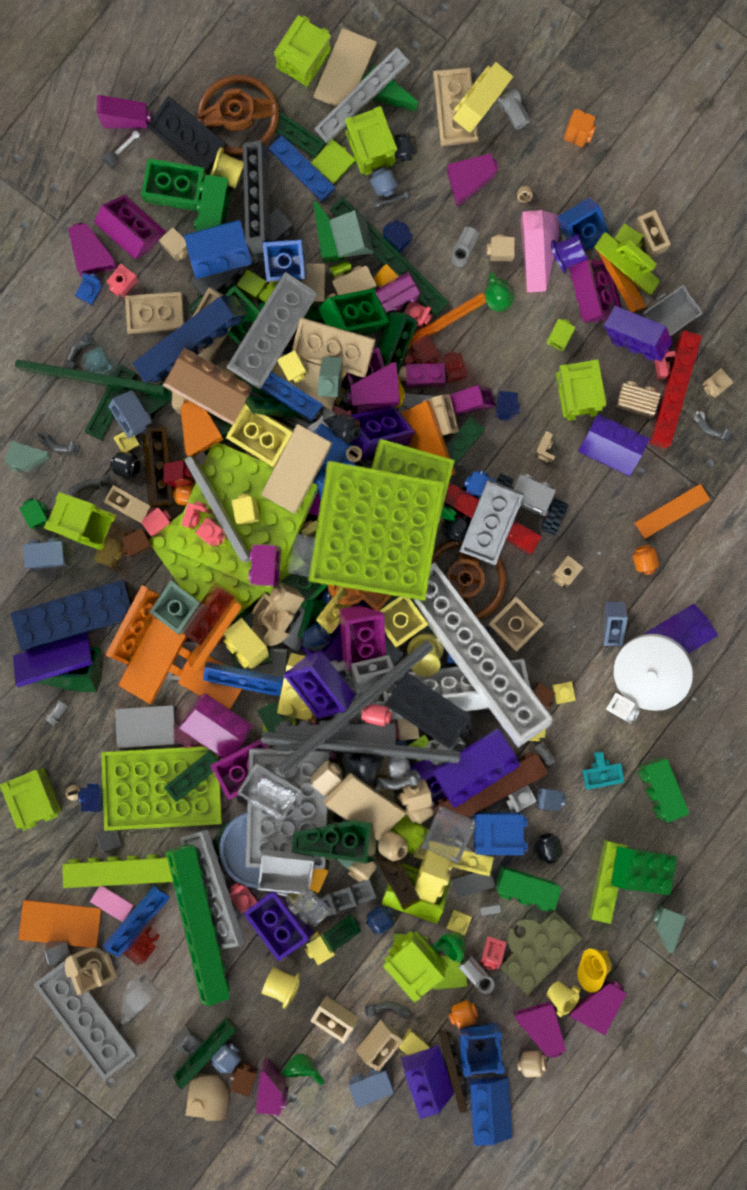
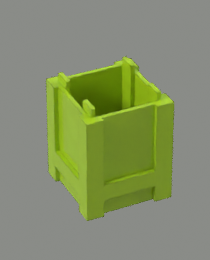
M298 15L274 51V56L277 61L276 69L284 72L308 88L332 51L329 41L331 34L324 27L321 30L309 22L310 19L306 16L301 17Z
M381 106L345 119L347 127L345 134L356 159L360 174L365 173V175L373 173V169L385 165L387 168L394 166L397 147Z
M599 360L559 366V371L555 375L563 418H568V421L576 420L575 416L590 414V417H594L601 412L602 408L606 406Z
M58 492L56 503L44 528L70 540L102 551L104 540L116 515L99 509L92 503Z
M45 768L36 769L0 784L17 829L22 828L25 831L37 826V821L42 819L45 822L59 817L58 813L62 811Z
M418 930L414 933L410 931L406 934L407 939L397 948L393 945L388 950L389 954L384 958L385 963L383 964L386 971L414 1003L445 977L444 974L448 968V964Z

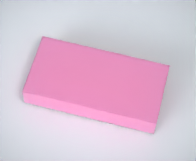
M99 886L90 901L121 922L127 918L134 906L133 903L105 886Z

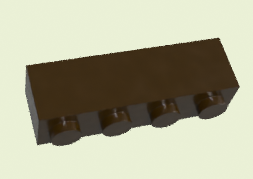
M147 427L142 432L148 505H150V508L169 507L173 503L171 485L164 483V464L169 463L166 427Z

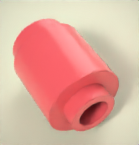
M370 703L362 710L361 718L366 723L385 727L387 723L390 724L392 712L389 707Z

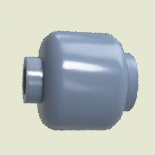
M384 167L371 174L370 183L378 196L384 194L386 198L395 193L394 188L397 187L398 182L390 169H385Z
M224 1043L212 1057L213 1067L222 1074L225 1072L231 1073L241 1061V1057L238 1054L240 1052L239 1048L233 1043L230 1045Z

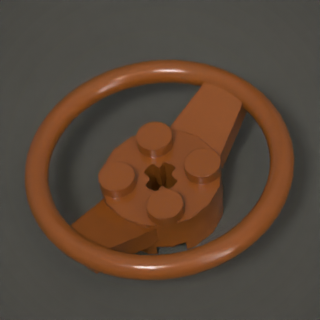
M231 75L213 83L201 97L197 110V119L208 128L224 125L225 129L229 131H241L251 127L254 124V119L271 117L268 130L259 139L263 145L267 144L274 135L279 120V107L273 92L262 81L247 75ZM232 83L253 85L260 89L267 97V99L251 97L241 89H230L223 93V96L215 105L205 110L211 96L221 87ZM238 107V112H232L234 108ZM226 146L224 153L240 156L243 155V147L233 148Z
M450 540L440 545L433 551L431 565L445 551L461 546L462 542L458 541L455 543ZM461 552L458 561L448 569L446 574L448 581L469 607L472 597H475L482 590L485 583V574L479 566V559ZM500 557L495 565L499 576L497 593L486 608L473 613L478 620L492 613L500 604L505 594L507 583L506 571ZM464 574H467L468 578H470V582L466 584L460 581V577H463Z

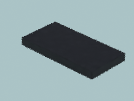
M170 96L166 98L147 126L149 130L193 166L205 168L206 174L214 165L219 148L225 149L228 143Z
M408 672L403 675L384 704L449 749L452 748L472 718V715Z

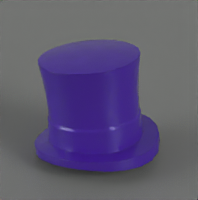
M579 234L556 243L555 239L551 240L553 255L564 274H567V268L588 259Z

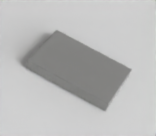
M174 705L115 709L117 748L176 744Z

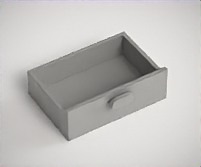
M683 284L668 296L664 293L656 299L658 303L646 310L641 316L665 325L670 337H672L699 318L703 312Z
M256 761L239 788L238 794L283 820L294 800L301 792V787L285 778L286 775L282 776L277 770L274 771L261 762Z
M262 849L258 890L275 891L278 895L288 896L289 893L309 895L314 856Z

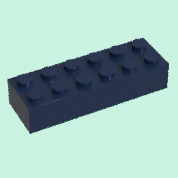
M235 295L219 296L132 364L145 383L152 381L156 383L159 380L162 382L167 379L183 348L199 355L198 351L213 345L215 338L225 336L229 332L227 329L231 326L236 327L244 321L242 318L247 313Z
M120 580L11 612L10 614L20 650L28 651L122 623L133 602L127 582Z

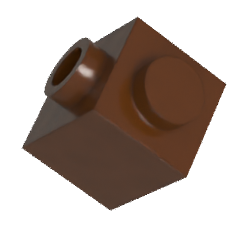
M133 529L125 533V537L121 538L123 541L121 547L125 555L129 554L132 558L152 548L144 529L138 531Z
M538 682L532 692L545 710L548 711L553 704L551 700L556 693Z
M249 1063L239 1064L238 1068L232 1071L230 1080L233 1081L230 1091L249 1097L258 1069H255L254 1065Z

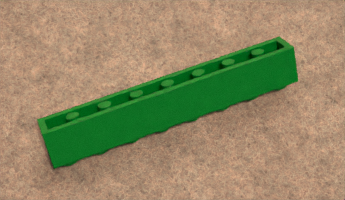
M185 844L166 850V855L202 1004L209 1007L230 999L228 993L230 992V986L225 980L224 973L226 969L221 961V948L215 937L217 930L215 925L212 924V909L207 903L206 898L208 897L206 887L203 886V871L197 860L199 859V853L194 845Z

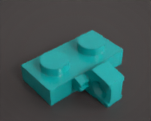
M601 751L593 752L595 763H591L592 768L582 770L586 790L625 783L621 763L610 764L609 760H604V755Z

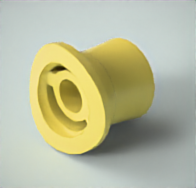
M220 147L210 175L228 178L230 186L235 189L244 170L243 161L225 154L224 148Z
M422 633L410 640L407 646V653L409 655L425 641H429L434 649L412 667L415 674L422 677H430L440 669L439 659L443 655L444 648L434 634Z
M274 966L265 981L262 994L277 999L283 1003L282 1008H287L298 992L301 974L297 973L296 976H293Z

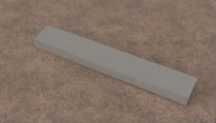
M396 47L314 130L328 144L346 126V118L357 116L410 63L408 58Z
M190 456L185 459V462L238 557L243 562H250L248 548L199 461Z

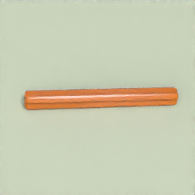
M483 293L478 294L416 331L408 349L485 304V295Z

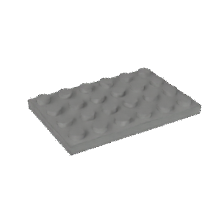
M250 748L249 772L256 761L276 771V766L295 750ZM314 750L286 774L285 778L299 785L301 792L294 800L283 820L248 800L246 867H260L262 849L291 852L294 832L327 826V806H325L323 801L328 795L325 797L311 785V774L326 760L329 761V750ZM314 856L313 869H325V857Z

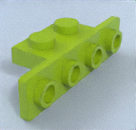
M608 233L602 234L595 248L647 295H651L660 282L650 272L657 265L651 256L644 253L630 239L619 244Z

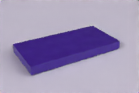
M80 634L13 655L15 684L17 687L92 665L93 661L88 634Z

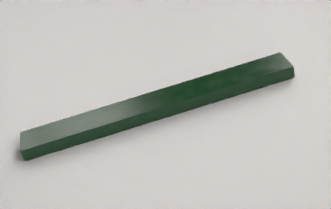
M344 197L329 209L335 217L354 210L357 211ZM366 220L374 249L372 254L383 265L387 264L398 276L410 271L420 289L418 300L426 308L430 307L431 313L436 317L449 305V302Z
M19 359L15 362V367L20 371L163 397L168 396V389L163 385Z

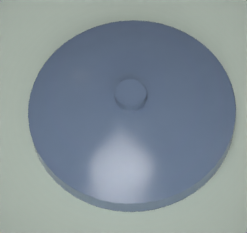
M246 811L236 816L225 828L220 841V859L226 872L235 881L247 887L258 888L260 867H246Z

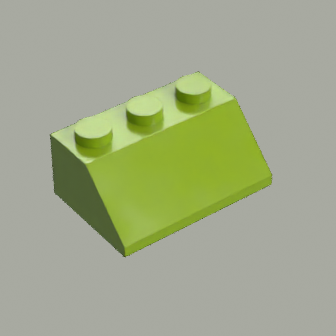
M401 863L411 883L415 886L419 869ZM451 880L448 881L442 896L437 897L435 903L420 899V902L402 910L390 885L387 884L382 905L437 924L444 910Z

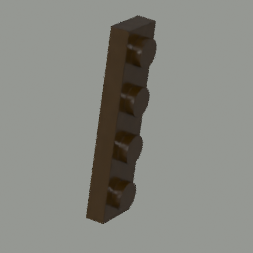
M376 840L375 859L402 910L420 902V897L400 861H392L383 856L378 849L379 841Z
M446 1029L440 1030L438 1033L459 1113L467 1112L466 1105L470 1103L467 1092L463 1093L461 1089L464 1081L462 1073H457L456 1066L459 1065L457 1054H452L451 1046H454L452 1035H447Z

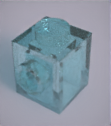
M101 347L83 355L86 360L83 364L88 372L102 374L112 369Z

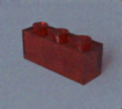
M215 581L182 629L184 635L202 645L233 600V593Z

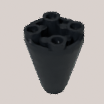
M344 752L343 761L346 778L352 774L373 788L382 766L383 755Z

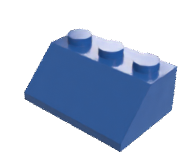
M240 220L184 235L196 279L252 264Z
M508 1077L469 1079L474 1146L495 1145L511 1139L512 1125Z

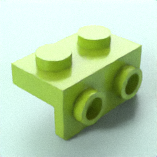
M406 814L388 831L395 832L407 841V852L413 855L430 833L422 824L412 823Z

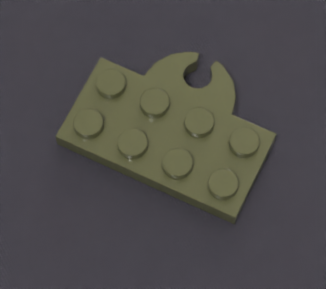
M554 910L541 923L529 918L515 921L518 926L525 928L524 935L520 937L515 935L513 928L510 927L508 930L507 941L512 953L501 963L500 968L527 995L582 940Z

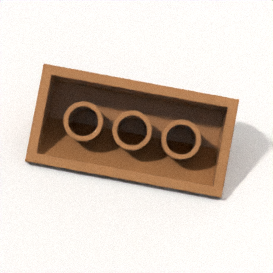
M183 348L163 384L166 388L232 425L241 412L246 398L249 397L253 389L245 381L236 378L229 372L222 370L186 348Z

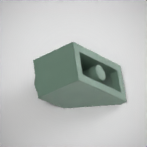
M322 358L318 380V396L341 397L343 358Z
M11 441L4 463L9 466L10 470L20 473L21 470L28 471L48 461L52 455L46 451Z
M660 906L659 910L656 909L653 916L654 926L665 949L673 954L686 916Z

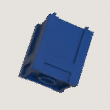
M520 812L474 813L473 851L476 855H524V851H527V843H524V827H528V819H525L524 815H521Z
M497 1022L490 1023V1025H478L459 1029L461 1065L464 1077L477 1073H505L500 1047L502 1034ZM479 1039L482 1043H485L481 1050H478V1047H474V1044Z

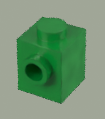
M31 498L22 503L23 506L19 507L25 521L32 530L45 525L46 521L49 520L47 515L49 510L44 502Z

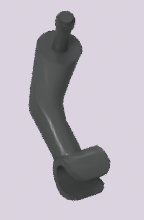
M85 331L84 336L70 348L68 358L64 362L65 368L76 370L77 363L73 361L77 352L92 343V337L89 336L88 331Z
M702 411L695 412L694 420L706 434L719 437V439L725 442L730 440L732 436L730 429L723 428L722 431L714 429L709 425Z
M46 432L35 433V437H38V440L51 451L67 452L70 454L78 453L79 444L69 441L68 445H59Z
M103 475L101 479L84 480L71 486L68 492L72 494V497H75L80 491L92 486H99L101 489L106 490L110 485L103 481L109 482L110 477Z
M412 770L407 773V779L399 781L378 778L375 782L377 785L375 791L379 792L380 788L399 789L408 785L415 786L418 783L417 780L420 779V775L417 770Z
M393 1001L367 1004L364 1008L365 1015L370 1017L377 1016L376 1011L384 1009L393 1011L401 1018L410 1015V1011L406 1006Z

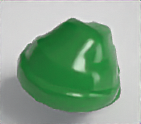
M490 272L488 276L489 284L485 292V301L493 311H505L513 303V289L507 281L497 278L493 272Z
M460 932L444 934L436 943L431 945L436 952L443 951L454 962H460L464 958L466 942L465 937Z
M302 1053L294 1055L286 1063L282 1071V1076L285 1078L311 1076L319 1086L324 1084L322 1076L319 1074L318 1069L315 1068L310 1057Z

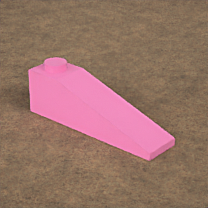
M543 210L522 212L520 218L527 293L546 291L554 260L551 240L555 239L556 243H558L560 235L558 215Z

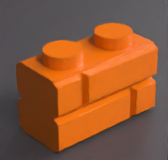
M575 109L568 123L564 140L570 143L574 142L575 145L584 147L586 142L590 143L597 126L594 124L595 116L588 113L584 114L583 111Z

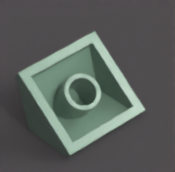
M354 210L329 221L338 257L374 253L364 215Z
M171 580L150 610V613L180 635L198 620L201 602Z

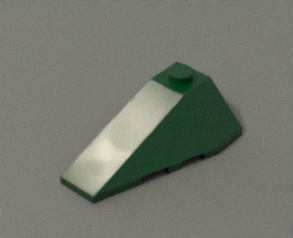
M91 647L92 665L34 683L76 692H97L102 680L101 648Z
M351 820L294 832L291 852L361 863L374 862L376 838L373 824L371 822Z

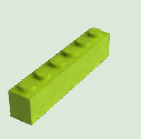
M146 854V858H139L138 855H127V859H119V856H108L107 860H99V857L87 858L88 861H80V858L68 859V862L62 864L63 888L173 882L167 855L166 857H158V854Z

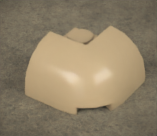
M267 592L261 596L251 613L254 615L253 627L251 629L265 646H273L285 640L289 635L286 628L294 616L289 612L276 608L269 599L271 594Z
M86 948L66 958L65 973L67 977H71L77 995H81L117 978L110 957L98 948Z
M198 1072L193 1077L189 1085L186 1116L201 1117L207 1121H219L226 1118L229 1089L219 1076Z

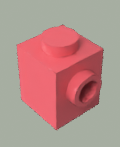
M120 264L107 280V283L110 286L109 290L116 296L120 294L125 298L139 280L134 273Z
M159 507L156 509L151 508L147 511L146 517H144L141 523L151 537H154L170 524L169 520L172 517L166 509L162 511Z
M206 518L195 532L206 543L218 547L226 538V533L222 526L211 518Z

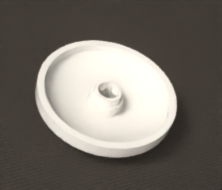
M646 634L630 640L620 650L614 664V679L620 693L626 699L637 704L639 708L653 711L665 710L678 704L687 695L693 681V665L686 650L675 640L663 635Z

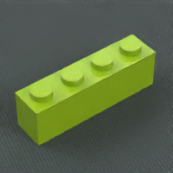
M604 840L588 916L592 920L611 924L618 893V887L611 885L617 846H627L622 843Z

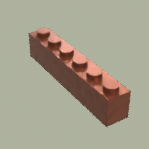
M531 751L522 755V760L518 761L520 765L518 768L456 808L445 797L435 801L436 805L433 808L443 828L446 829L548 775L537 753L532 754Z

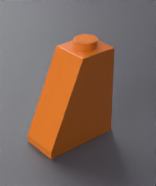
M187 399L183 401V405L180 408L185 452L189 458L190 456L195 457L224 439L205 409Z

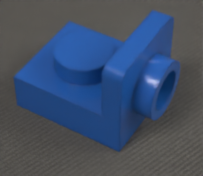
M83 273V281L75 297L93 306L103 285L99 281L100 278L92 273L89 275Z

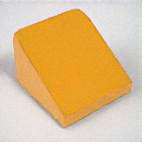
M385 264L373 279L380 288L399 276Z

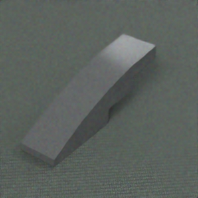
M369 878L366 881L363 880L362 882L335 890L295 907L305 921L309 923L378 897L372 878Z

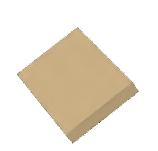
M182 292L125 296L128 335L172 332L185 323Z

